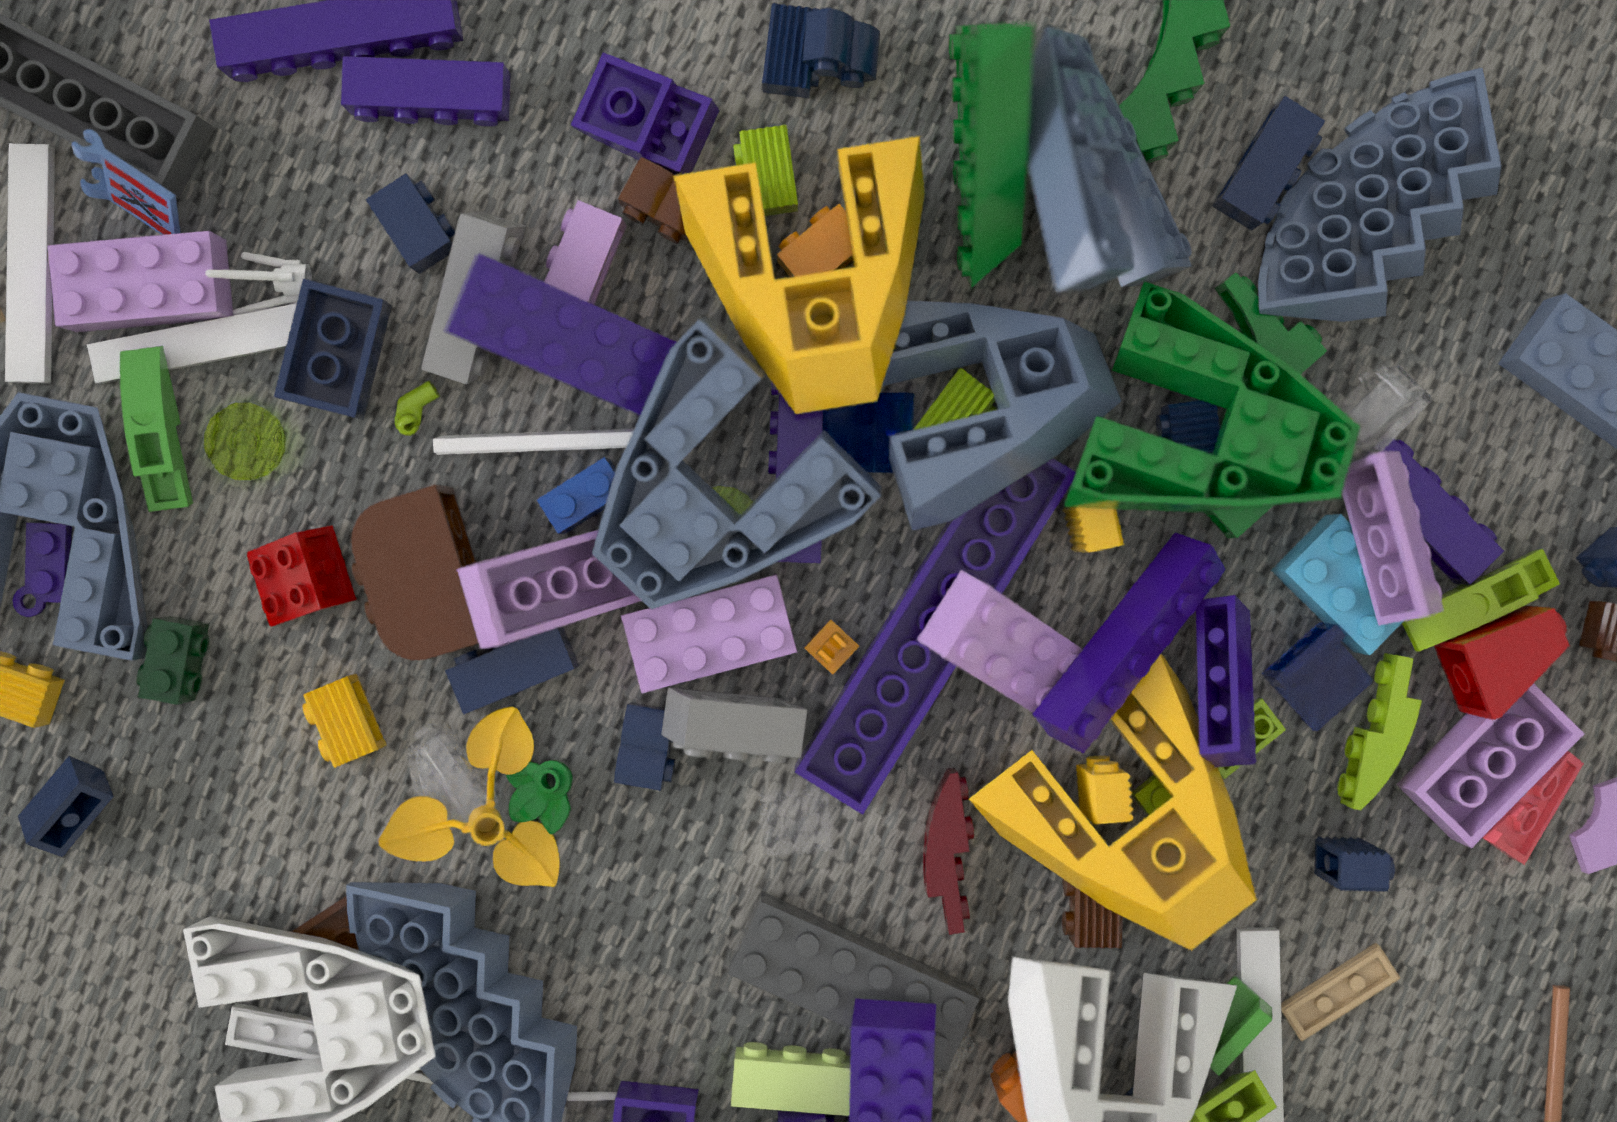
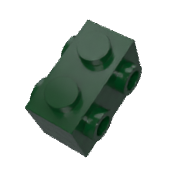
M173 616L152 619V624L147 627L144 635V645L147 647L145 661L137 673L136 681L137 685L140 686L138 698L175 705L195 701L202 684L200 672L203 657L209 646V623Z

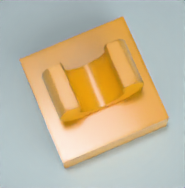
M830 619L804 649L833 675L860 646Z

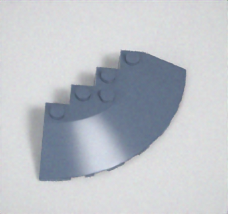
M1483 68L1449 75L1429 82L1428 88L1416 91L1408 96L1404 92L1393 97L1392 103L1386 105L1376 114L1370 110L1345 127L1348 137L1334 149L1322 148L1307 164L1308 170L1302 174L1293 188L1287 191L1280 202L1281 206L1276 213V219L1270 232L1267 233L1258 280L1260 314L1340 322L1386 316V281L1422 276L1425 261L1424 240L1460 235L1463 216L1462 200L1497 195L1501 162Z
M350 882L347 884L350 933H355L359 951L402 965L420 976L435 1057L420 1069L433 1082L430 1088L450 1107L454 1108L458 1105L474 1118L472 1122H562L576 1063L577 1026L542 1018L543 980L508 973L509 935L475 928L476 891L442 883Z

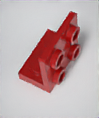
M333 525L295 532L247 552L250 571L259 592L262 609L271 627L316 611L356 600Z

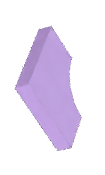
M1617 777L1593 785L1595 803L1592 814L1582 828L1569 835L1580 869L1586 874L1617 864Z

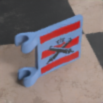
M86 129L83 132L85 140L92 145L83 147L76 141L71 143L77 158L87 162L102 164L103 170L99 167H94L91 170L92 176L99 180V183L90 184L83 178L80 180L81 188L86 195L93 198L110 200L161 235L180 233L176 195L106 150L101 138L93 130Z

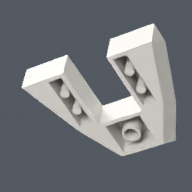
M210 916L183 929L199 1008L308 992L320 1058L239 1069L215 1086L222 1122H340L370 1106L435 1057L420 976L406 967L325 938Z
M1013 957L1008 1002L1027 1121L1190 1122L1197 1108L1237 986L1201 979L1144 973L1133 1096L1098 1094L1110 971L1082 965Z

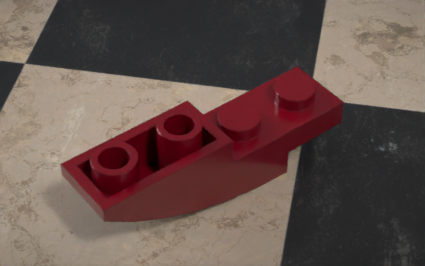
M955 767L946 769L937 787L929 810L923 844L925 892L928 898L942 897L945 925L949 935L965 933L963 920L970 919L967 896H960L958 881L964 880L961 856L954 857V854L969 852L968 840L974 839L971 815L964 816L962 801L969 800L966 777H959Z

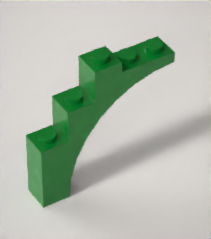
M1163 0L1162 22L1154 54L1137 87L1119 105L1124 117L1128 118L1134 127L1136 142L1146 163L1155 162L1169 155L1168 150L1179 141L1168 102L1170 101L1171 107L1186 104L1194 100V94L1205 84L1196 50H1205L1219 44V39L1229 29L1230 22L1224 0Z
M1235 272L1214 288L1233 314L1240 332L1289 364L1300 375L1327 352L1326 348L1321 344V335L1312 326L1304 325L1300 321L1286 328L1283 325L1284 319L1282 316L1260 314L1259 297L1256 295L1258 290L1249 278L1245 276L1240 277ZM1274 505L1203 512L1226 538H1238Z

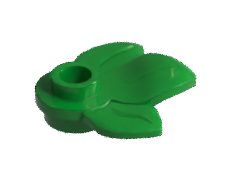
M549 760L542 764L530 761L521 771L506 775L511 785L517 788L509 801L510 819L514 822L523 823L539 817L549 834L559 831L565 824L571 811L567 793L571 789L573 777L566 764L558 760ZM549 773L556 779L554 787L549 786L547 782Z

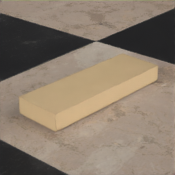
M1374 943L1282 1002L1281 1012L1297 1037L1304 1041L1401 978L1380 945Z

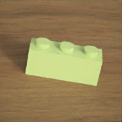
M749 1042L744 1044V1047H736L731 1106L849 1116L851 1056H846V1053L839 1049H825L822 1051V1054L807 1053L804 1047L794 1045L785 1046L783 1051L767 1049V1045L757 1042Z

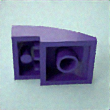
M603 52L571 126L637 160L640 157L645 158L676 176L693 172L720 110L713 99L680 87L671 78Z

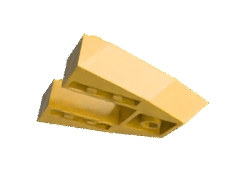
M920 136L838 149L839 175L855 267L774 280L756 163L674 176L685 233L743 343L795 414L878 400L905 316L925 196Z
M1160 654L1150 667L1148 673L1139 681L1126 698L1122 707L1115 712L1109 721L1172 798L1111 846L1106 844L1033 750L1015 762L969 798V800L1001 837L1105 908L1189 950H1193L1257 899L1234 806L1218 767H1215L1200 755L1199 719L1187 689L1163 655Z

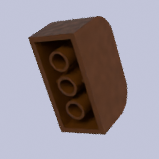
M432 485L377 502L365 509L356 520L352 530L351 545L356 561L352 564V570L358 585L364 586L368 599L364 603L366 616L372 625H376L384 645L391 652L402 658L425 660L478 644V638L457 570L477 563L453 487Z

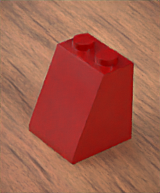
M1525 605L1471 631L1434 645V648L1459 711L1496 720L1501 718L1569 647V643L1565 635L1567 633L1566 623L1562 616L1556 612L1555 608Z

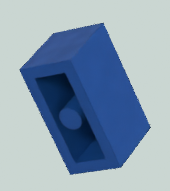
M606 457L600 459L537 499V502L558 534H566L605 509L616 468L610 459Z

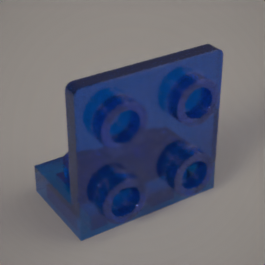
M880 393L878 400L874 402L824 409L822 432L825 431L867 473H893L889 460L890 436L913 431L915 393Z
M1319 622L1262 673L1273 688L1313 731L1320 730L1373 682L1370 675L1340 643L1346 635L1336 624Z

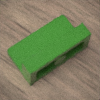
M1233 976L1226 983L1236 985L1237 988L1210 1069L1218 1076L1273 1020L1272 1007L1236 976Z

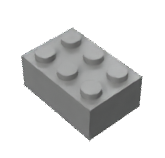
M668 687L661 735L671 740L673 747L685 749L684 754L691 756L709 757V751L723 752V757L729 759L748 760V754L762 756L763 761L786 763V757L801 758L807 709L781 698Z

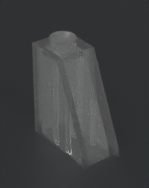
M431 721L413 733L416 741L406 747L414 797L430 796L438 799L447 809V820L456 819L466 823L475 808L486 804L487 778L480 768L470 764L466 747L450 723L446 721L437 726L434 721ZM494 790V802L496 803L500 797ZM455 827L450 828L452 832L458 829Z

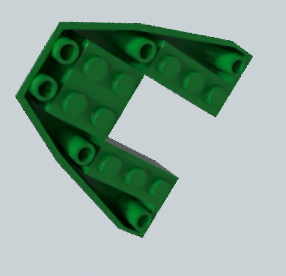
M1034 24L956 25V34H949V59L956 60V77L952 78L953 102H957L958 119H953L952 134L953 144H959V160L953 161V183L957 185V189H960L961 205H957L956 218L957 230H960L963 238V246H957L958 271H961V277H966L971 288L1022 243Z
M1144 281L1112 371L1226 408L1227 410L1213 454L1211 455L1096 416L1064 507L1203 512L1341 498L1361 426L1289 364L1184 294Z

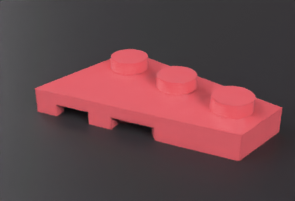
M1567 751L1482 839L1510 858L1525 865L1584 763Z

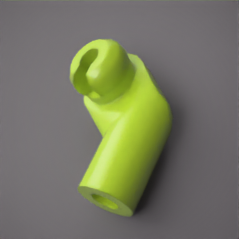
M430 380L398 399L394 424L402 435H414L421 424L423 406L440 397Z

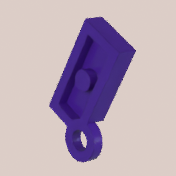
M26 523L25 586L15 592L12 600L14 609L21 616L33 617L39 615L45 609L46 602L61 603L71 551L72 526L54 523ZM27 594H32L36 599V604L31 609L26 608L23 604V598Z

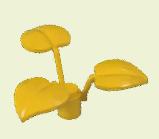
M509 706L491 712L475 725L468 737L466 753L470 764L476 768H489L486 804L475 808L471 812L468 822L464 823L456 819L447 820V809L438 799L430 796L412 797L403 802L394 811L379 837L378 843L383 850L396 857L410 861H433L443 857L452 849L454 836L450 828L455 827L462 830L463 833L471 832L474 841L480 845L489 846L500 841L493 851V866L496 873L506 882L520 886H556L560 860L558 847L553 835L547 832L542 823L535 820L519 822L512 833H510L508 830H504L501 815L494 808L496 770L505 775L515 774L529 764L534 752L532 733L523 720L518 708Z

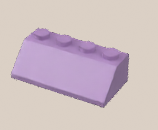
M1391 451L1375 453L1350 463L1342 491L1378 626L1426 617L1444 611L1441 602L1442 591L1439 584L1435 581L1430 563V548L1424 541L1419 523V509L1413 502L1408 484L1409 473L1407 467L1402 462L1400 452Z

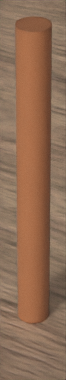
M1553 985L1544 1122H1561L1570 1000V987Z

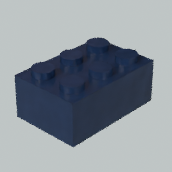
M303 279L274 397L364 420L392 305L384 299Z

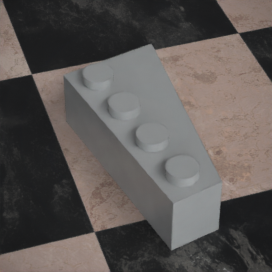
M483 211L460 213L421 370L464 384H469L477 380L478 376L482 377L489 362V354L486 353V350L443 332L474 256L480 253L513 268L526 225Z

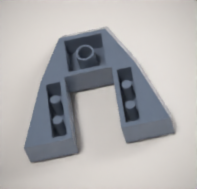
M1047 26L1032 58L1027 157L1056 291L1091 289L1116 277L1121 287L1143 285L1144 281L1152 284L1192 267L1189 256L1192 254L1189 241L1183 233L1180 234L1139 149L1134 127L1130 120L1122 114L1094 62L1089 43L1078 34Z
M907 301L905 316L882 386L982 362L999 409L890 436L889 460L912 531L956 519L1056 457L1093 426L1096 416L1104 417L1121 402L1096 334L1060 317L974 303Z
M706 315L691 327L668 354L616 468L592 554L651 610L737 582L851 526L881 497L882 486L825 431L741 515L683 461L692 449L765 374Z
M18 392L0 415V607L18 516L75 526L53 645L131 661L144 659L147 647L144 645V635L148 626L135 531L97 407Z

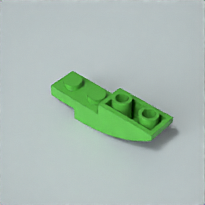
M163 345L120 351V392L128 453L133 476H140L148 511L189 507L193 504V499L176 426L181 424Z

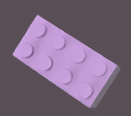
M210 231L48 245L55 326L74 332L207 321L233 316L230 279L209 278L205 274L206 270L209 269L229 270L226 240Z
M598 530L457 569L481 649L500 646L642 600L592 554Z
M962 570L917 639L948 661L1031 712L1035 711L1083 650L992 587Z
M777 574L698 594L652 610L645 608L621 615L641 693L797 653Z
M1533 684L1501 718L1490 720L1466 713L1396 785L1452 840L1473 848L1584 733Z

